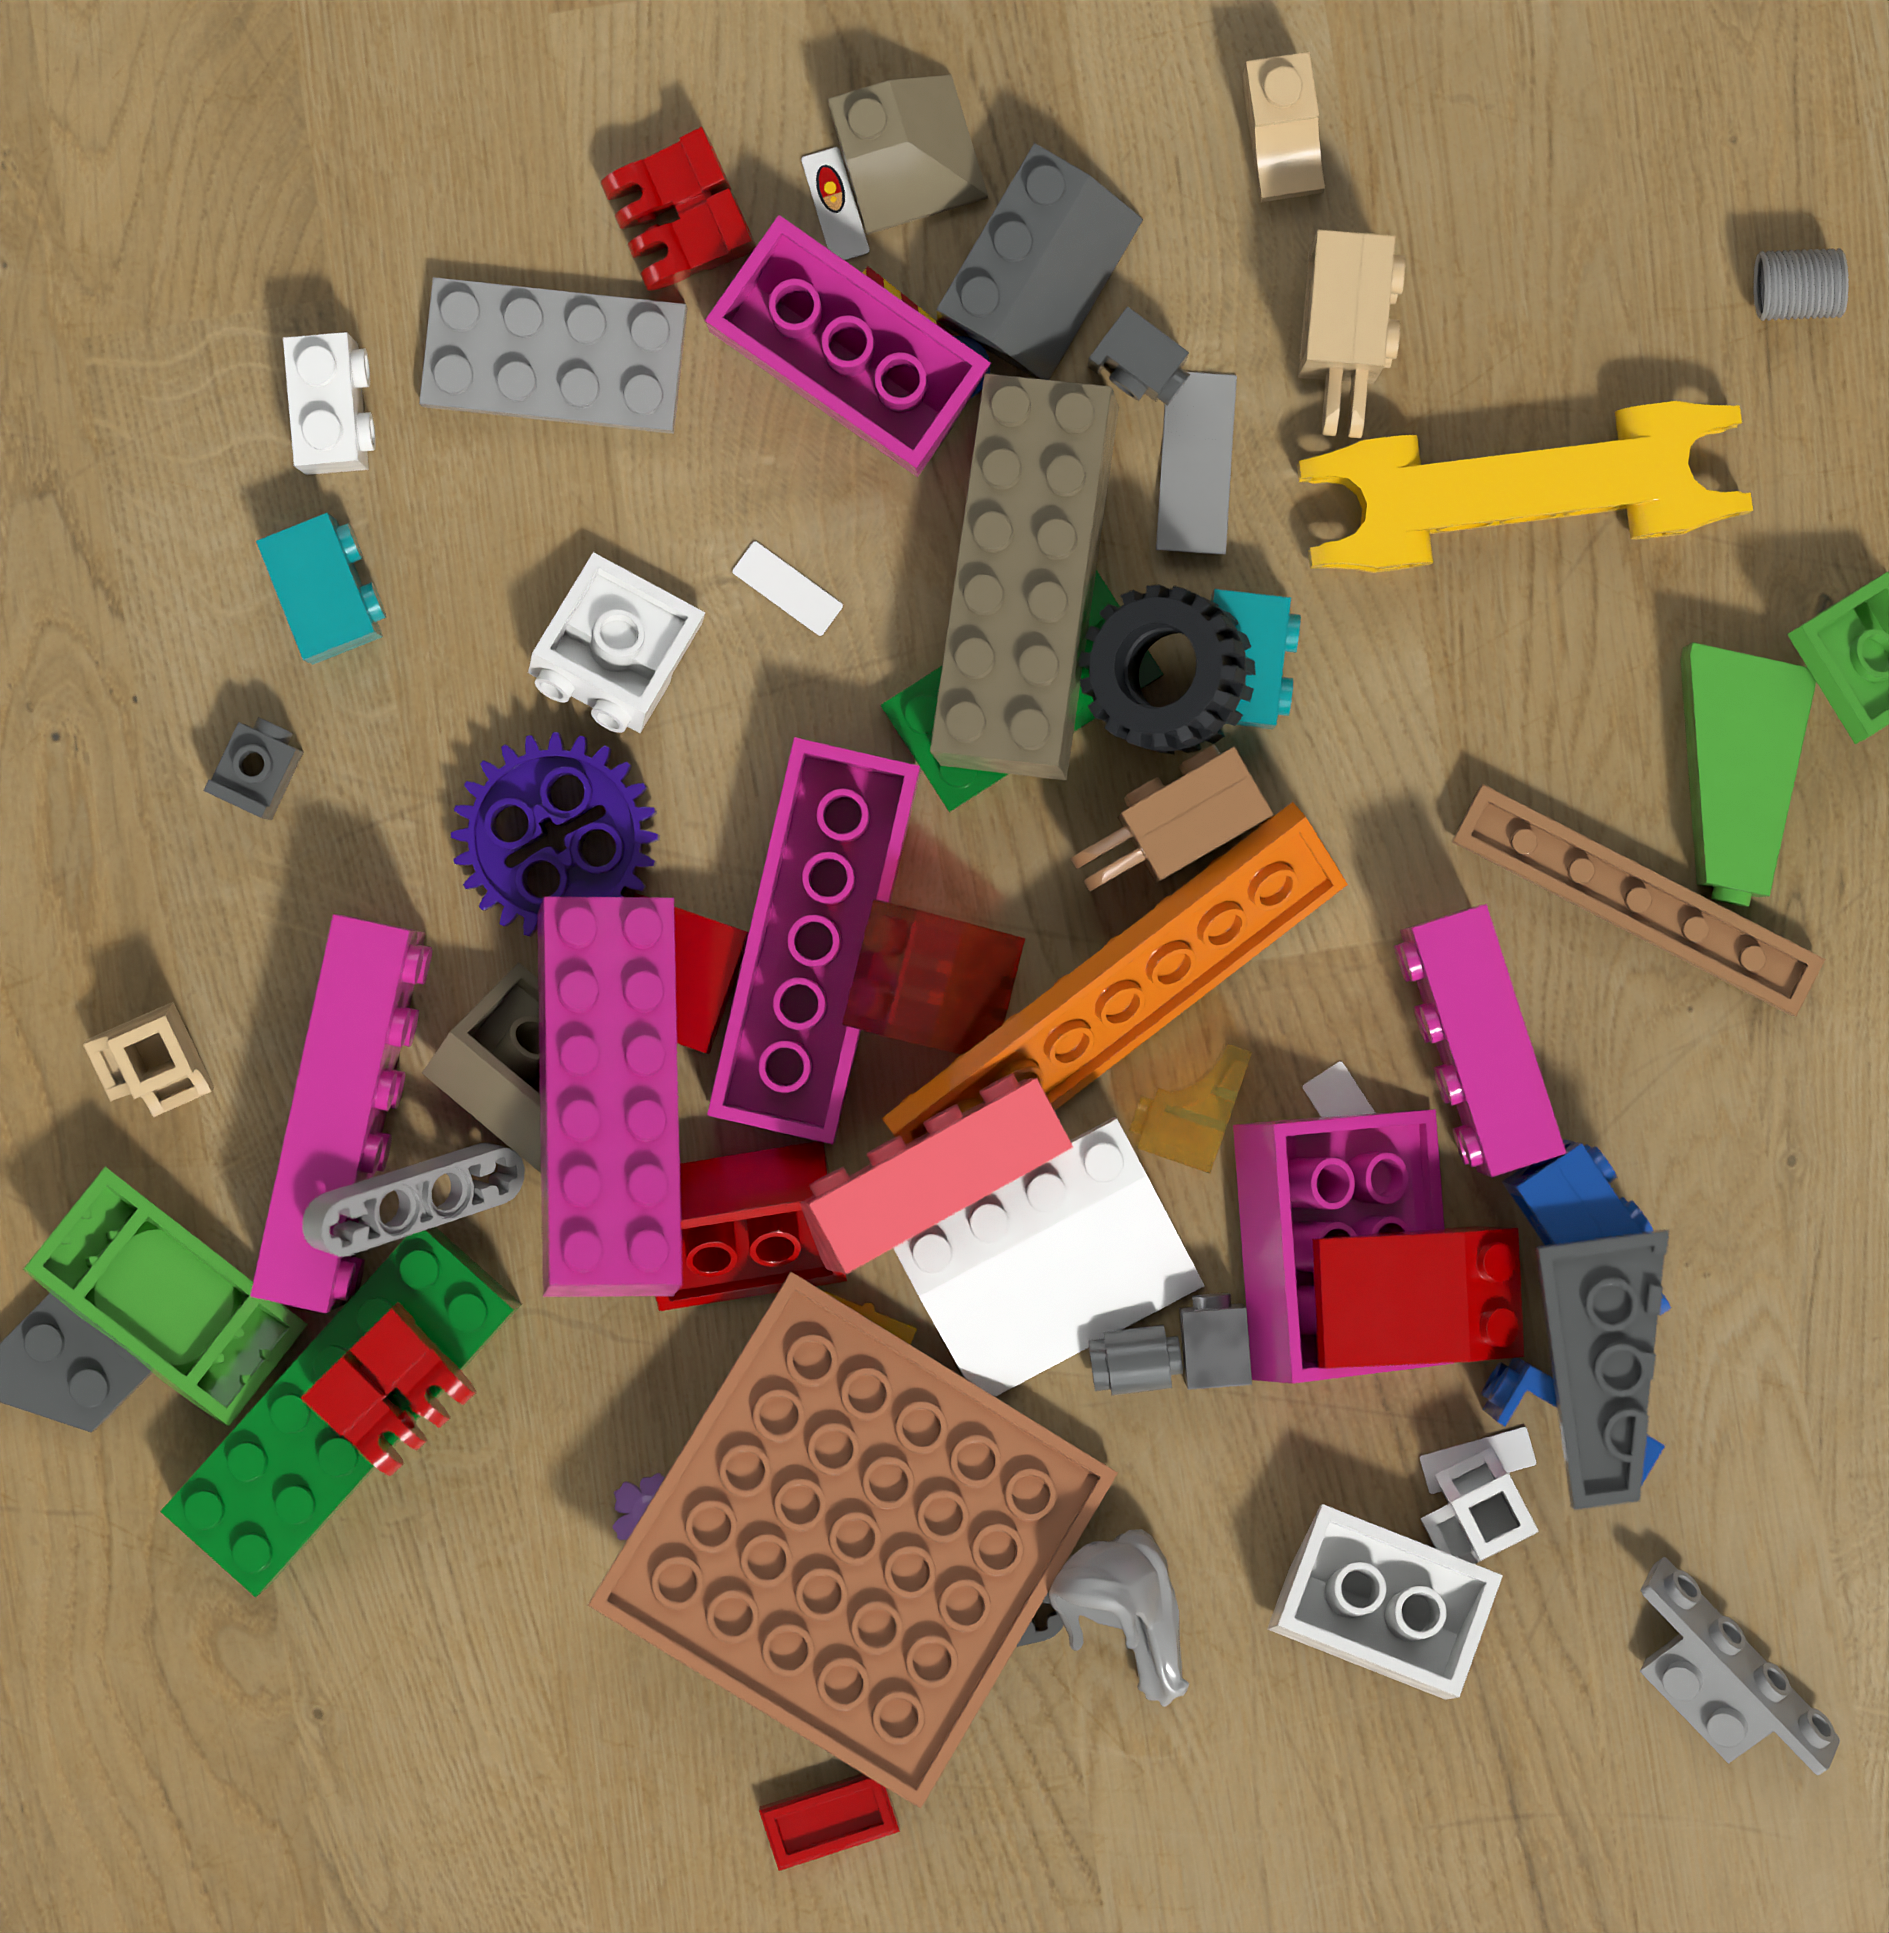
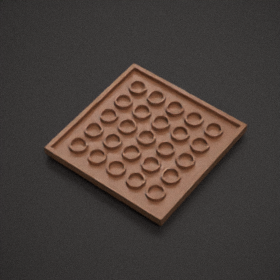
M790 1272L587 1605L918 1808H922L1050 1590L1055 1577L1061 1571L1118 1472Z

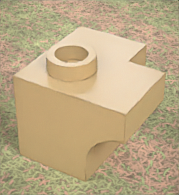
M174 1002L91 1037L83 1044L110 1102L132 1094L134 1099L141 1097L153 1117L212 1092L214 1088Z

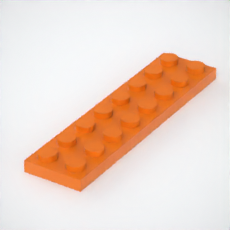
M1291 802L1275 816L1262 822L1254 832L1227 853L1214 859L1206 869L1175 893L1162 899L1153 910L1127 930L1110 939L1101 950L1079 967L1057 980L1053 987L1019 1013L1009 1017L1001 1027L970 1051L957 1057L948 1068L922 1088L905 1097L882 1120L895 1137H902L906 1145L927 1133L923 1125L924 1121L954 1105H958L961 1113H964L984 1101L979 1093L980 1090L1012 1073L1018 1082L1023 1079L1037 1078L1055 1111L1345 888L1348 883L1306 816Z

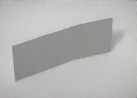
M1188 372L1190 376L1168 406L1165 404L1156 550L1226 555L1237 375Z

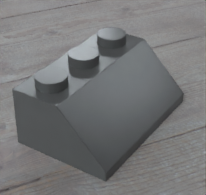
M1034 143L937 307V321L962 336L974 339L987 351L1033 378L1050 380L1142 224L1143 218L1089 174Z

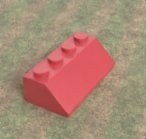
M1013 1073L980 1090L979 1093L984 1101L964 1113H961L958 1105H954L924 1121L923 1125L927 1133L905 1145L902 1137L898 1136L869 1151L866 1155L871 1164L848 1176L845 1168L842 1167L810 1184L809 1186L814 1196L801 1202L800 1205L826 1269L847 1274L1073 1148L1037 1078L1023 1079L1018 1082Z

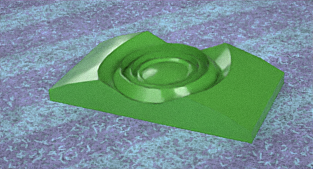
M106 1167L100 1171L23 1268L26 1273L78 1317L112 1339L165 1384L226 1427L231 1425L308 1325L281 1303L250 1297L253 1281Z

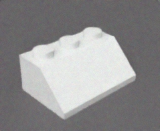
M1321 1504L1289 1568L1267 1629L1442 1699L1460 1697L1503 1575Z

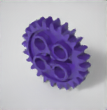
M558 732L552 733L548 750H542L535 737L528 735L525 740V755L519 756L510 746L505 744L501 747L506 765L499 769L494 764L485 760L480 763L483 772L489 779L484 786L475 782H465V788L476 797L473 806H455L454 811L460 816L469 819L468 828L451 832V838L468 842L469 851L460 854L453 860L456 865H473L476 871L464 882L463 886L465 889H475L482 886L486 888L487 893L479 904L481 910L486 911L498 903L504 906L500 917V925L507 927L520 915L524 917V935L532 937L538 929L537 914L543 898L535 896L529 890L527 876L534 865L543 861L552 863L558 869L560 875V885L557 891L549 897H625L622 892L626 887L645 891L647 888L643 881L635 875L637 867H656L657 862L641 852L642 845L660 840V835L642 829V822L655 816L657 810L654 807H637L635 801L644 794L648 787L645 783L633 784L628 787L624 784L623 781L629 775L632 768L627 761L619 764L612 770L607 767L612 750L604 745L591 758L587 756L588 742L584 736L579 735L571 751L565 750L562 736ZM575 775L583 783L585 789L584 798L575 809L562 811L553 803L551 797L552 787L560 777ZM598 805L605 807L606 813L603 817L566 835L564 843L567 849L560 853L554 847H544L512 868L506 865V858L509 855L546 837L548 833L545 824L549 820H552L556 825L566 826ZM518 806L527 814L529 820L528 830L520 840L506 842L498 835L496 820L505 808ZM604 830L609 832L614 838L616 853L607 865L594 867L584 858L582 852L583 843L592 832Z

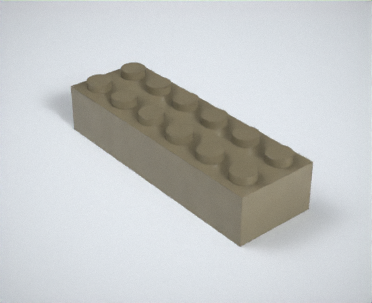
M994 374L984 375L930 752L940 766L1067 780L1080 690L1079 680L1081 679L1083 668L1079 666L1080 651L1085 652L1087 639L1084 637L1089 626L1119 405L1113 388L1110 386Z

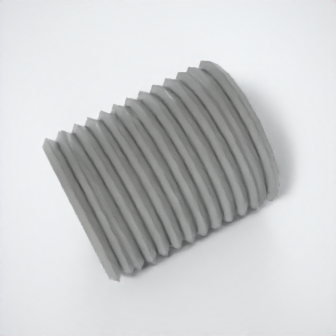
M1834 248L1827 250L1815 249L1814 251L1812 249L1808 251L1805 249L1801 251L1799 249L1795 251L1783 250L1782 252L1780 250L1776 252L1772 250L1766 253L1764 251L1758 253L1754 267V303L1756 314L1761 321L1765 319L1769 321L1772 318L1774 320L1778 318L1780 320H1784V318L1787 320L1793 318L1795 320L1797 318L1803 319L1804 317L1806 319L1810 317L1821 319L1823 316L1825 318H1835L1836 316L1841 318L1844 315L1848 302L1849 281L1846 255L1841 248L1836 250Z

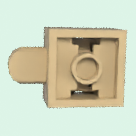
M1317 230L1308 251L1298 378L1326 380L1322 435L1336 436L1343 381L1351 382L1347 436L1353 438L1362 437L1367 384H1374L1383 368H1391L1392 359L1397 358L1400 320L1389 319L1390 304L1395 305L1397 295L1402 294L1406 257L1405 255L1394 254L1396 236Z

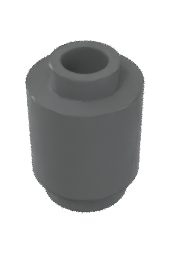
M1164 1325L1103 1332L1104 1339L1088 1341L1095 1391L1111 1390V1396L1170 1389L1172 1388L1171 1375L1183 1374L1178 1336L1166 1337Z

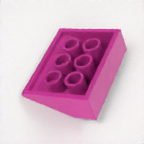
M1436 1109L1233 1125L1252 1380L1294 1384L1454 1364L1318 1368L1312 1239L1444 1228Z

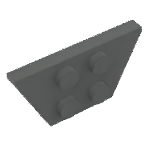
M51 1293L0 1343V1403L88 1432L97 1430L152 1374L133 1355L78 1317Z

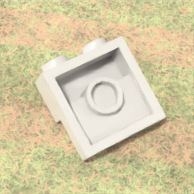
M593 552L532 652L528 673L536 677V687L550 699L565 703L572 696L592 707V717L604 728L613 732L623 733L629 727L641 733L669 686L675 668L703 623L705 612Z

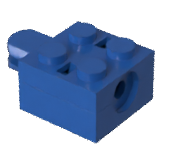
M1564 1139L1563 1144L1566 1154L1525 1166L1502 1181L1544 1245L1654 1231L1643 1212L1633 1200L1627 1202L1624 1197L1618 1198L1610 1186V1183L1618 1177L1597 1146L1591 1148L1588 1144L1583 1146L1582 1143ZM1663 1293L1659 1316L1671 1309Z

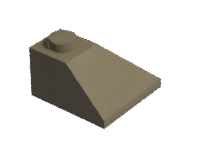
M952 75L888 80L828 99L830 115L867 235L988 198Z

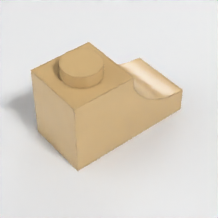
M1310 52L1246 61L1242 74V84L1260 203L1323 193L1325 185L1319 142V110Z

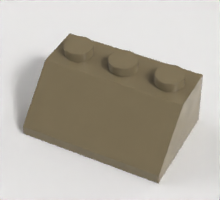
M518 962L449 1032L422 1074L541 1173L538 978Z

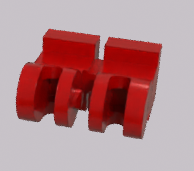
M703 127L679 137L680 141L644 159L618 168L600 182L608 200L622 198L637 191H643L639 200L623 207L615 214L621 229L631 228L640 224H650L657 219L656 217L674 207L678 212L680 219L661 226L659 224L650 226L644 233L638 235L627 244L633 258L647 256L662 249H668V254L664 259L648 266L640 273L648 291L668 287L703 270H711L751 254L756 248L755 241L738 202L731 192L732 189Z
M399 1302L301 1397L340 1436L344 1435L373 1466L388 1476H392L404 1464V1461L394 1447L385 1439V1431L393 1432L406 1445L416 1451L427 1442L426 1436L416 1425L413 1415L407 1410L402 1411L386 1397L395 1387L410 1401L411 1404L409 1406L416 1414L425 1417L438 1428H441L450 1419V1415L431 1393L430 1386H440L461 1405H465L476 1394V1389L466 1375L414 1323L416 1320Z

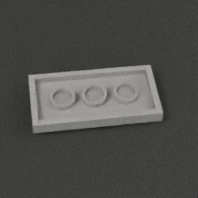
M433 277L419 404L426 408L674 434L687 305Z

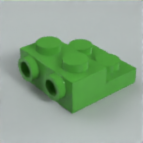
M1886 572L1787 634L1854 744L1869 738L1889 725V572Z

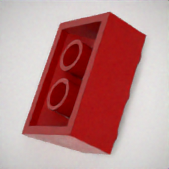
M817 1141L679 1164L682 1285L673 1296H655L659 1311L777 1293L790 1272L815 1287L847 1282V1275L845 1273L826 1269L800 1205L801 1202L814 1196L809 1185L830 1173L824 1142Z

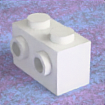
M347 332L283 338L294 466L305 475L369 470L367 451L375 450L376 440L372 413H364L362 388L370 386V368L366 349H358V343Z

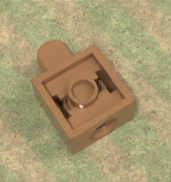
M1213 744L1182 762L1179 769L1183 777L1164 787L1158 776L1125 795L1123 800L1128 809L1121 812L1118 816L1123 827L1070 858L1075 868L1079 869L1129 839L1133 843L1136 850L1083 880L1089 892L1142 861L1155 883L1274 815L1235 747L1220 754L1216 745Z

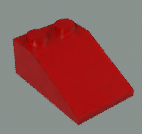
M1469 1226L1312 1239L1318 1368L1334 1369L1459 1363L1524 1357L1518 1228Z

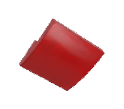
M634 893L633 896L636 898H649L638 893ZM674 906L677 1043L710 1054L744 956L749 932Z

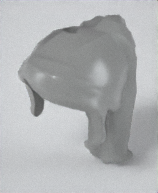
M1143 1529L1128 1530L1111 1541H1095L1086 1544L1064 1564L1061 1571L1055 1577L1048 1593L1051 1605L1058 1612L1069 1635V1645L1071 1649L1078 1651L1084 1643L1083 1632L1078 1620L1080 1615L1098 1624L1122 1629L1126 1636L1125 1644L1127 1648L1133 1649L1135 1653L1139 1677L1138 1690L1145 1694L1146 1699L1150 1701L1158 1700L1165 1707L1175 1698L1183 1696L1189 1687L1188 1681L1182 1678L1179 1609L1175 1591L1169 1578L1167 1559L1155 1543L1153 1537Z

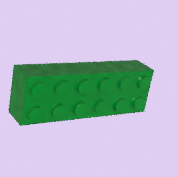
M437 1227L406 1236L160 1511L255 1598L274 1582L376 1468L344 1435L340 1436L301 1397L397 1302L416 1320L414 1323L461 1371L465 1369L522 1305ZM437 1385L430 1386L431 1393L438 1399L444 1390ZM397 1387L386 1396L402 1411L407 1410L410 1412L415 1422L422 1417L410 1408V1401ZM391 1431L384 1432L385 1439L393 1447L401 1440Z

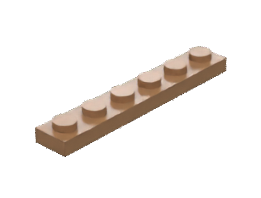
M1484 784L1479 786L1451 841L1790 1016H1797L1826 960Z

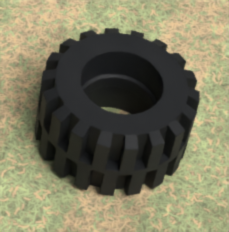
M1162 585L1146 586V593L1144 594L1131 590L1120 595L1123 605L1119 608L1108 604L1099 613L1106 620L1102 628L1099 629L1090 625L1084 637L1094 642L1091 653L1080 651L1079 666L1089 669V677L1079 681L1082 693L1091 696L1094 702L1088 705L1093 716L1105 721L1107 724L1104 728L1114 736L1125 739L1128 743L1165 754H1175V750L1185 753L1201 750V742L1206 741L1215 744L1225 737L1221 728L1226 723L1236 726L1243 714L1236 710L1240 700L1243 699L1248 702L1251 700L1254 689L1245 685L1246 675H1256L1255 661L1246 657L1245 650L1252 646L1247 634L1237 630L1236 626L1239 622L1229 612L1219 608L1218 604L1187 589L1173 586V589H1168ZM1171 634H1183L1191 642L1196 655L1194 680L1188 691L1176 702L1164 707H1153L1147 702L1140 688L1139 669L1142 659L1147 650L1159 639Z

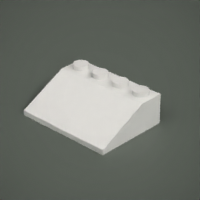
M1116 1117L1070 1140L1073 1148L894 1247L919 1298L964 1378L994 1397L1089 1347V1340L1104 1339L1103 1332L1122 1330L1205 1286Z

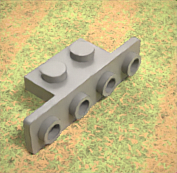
M1666 1557L1657 1561L1650 1570L1641 1588V1593L1680 1634L1645 1660L1640 1670L1644 1677L1728 1764L1774 1731L1816 1775H1820L1829 1769L1840 1743V1738L1835 1733L1829 1719L1821 1711L1811 1708L1795 1692L1784 1672L1775 1664L1767 1662L1746 1641L1744 1633L1738 1624L1731 1618L1722 1616L1701 1594L1698 1584L1688 1573L1678 1570Z

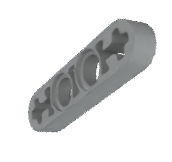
M479 1143L323 1193L313 1199L303 1216L302 1230L305 1240L311 1247L336 1256H349L505 1204L512 1200L522 1187L525 1174L524 1164L519 1154L512 1149L492 1143ZM497 1163L498 1171L490 1175L489 1184L472 1180L471 1175L482 1177L494 1172ZM446 1173L451 1182L450 1193L445 1202L436 1207L432 1200V1188L435 1181ZM395 1190L399 1198L398 1211L391 1221L383 1224L379 1215L381 1201L387 1193ZM339 1214L358 1218L359 1223L349 1220L337 1224L333 1230L334 1235H330V1226L338 1222Z

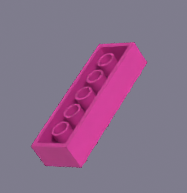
M794 737L708 1108V1116L829 1144L836 1142L920 778V766Z
M544 897L537 914L543 1297L673 1296L682 1285L674 898Z
M333 914L250 1297L328 1313L345 1305L349 1295L354 1296L360 1289L365 1260L356 1258V1253L349 1256H336L311 1247L305 1240L302 1230L303 1216L308 1205L321 1194L373 1178L376 1170L381 1172L385 1170L392 1141L391 1134L383 1133L386 1114L390 1108H398L405 1082V1072L396 1070L399 1054L403 1046L411 1047L418 1023L419 1010L410 1008L414 985L416 983L425 984L431 964L432 947L423 945L426 932L352 916ZM339 1214L338 1222L330 1226V1235H334L333 1230L337 1224L349 1220L359 1223L358 1218Z

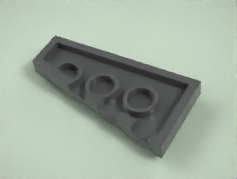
M1655 1230L1535 1247L1570 1505L1574 1510L1640 1501L1649 1421L1647 1411L1650 1384L1654 1376L1656 1357L1654 1347L1658 1314L1661 1311L1663 1293L1661 1283L1664 1256L1667 1254L1669 1230Z

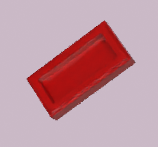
M863 1773L760 1806L759 1808L778 1871L900 1832V1824L888 1789Z

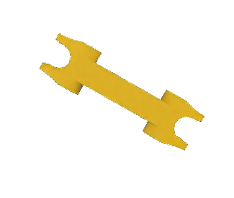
M1670 401L1633 406L1615 411L1617 441L1421 465L1417 435H1399L1361 440L1348 447L1324 455L1299 460L1297 463L1299 482H1309L1312 484L1327 482L1344 485L1357 496L1362 509L1361 524L1355 534L1338 541L1326 542L1320 546L1310 547V550H1308L1310 569L1335 568L1377 573L1430 565L1434 563L1430 534L1627 509L1630 539H1648L1681 535L1716 521L1749 514L1753 511L1751 492L1707 490L1694 479L1688 465L1690 447L1696 439L1710 434L1722 433L1727 429L1737 428L1738 424H1742L1740 405H1705Z

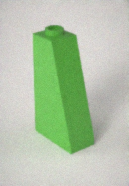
M1692 642L1683 647L1680 664L1696 884L1713 888L1711 897L1713 900L1749 907L1751 896L1757 898L1768 897L1771 893L1816 680L1808 667Z

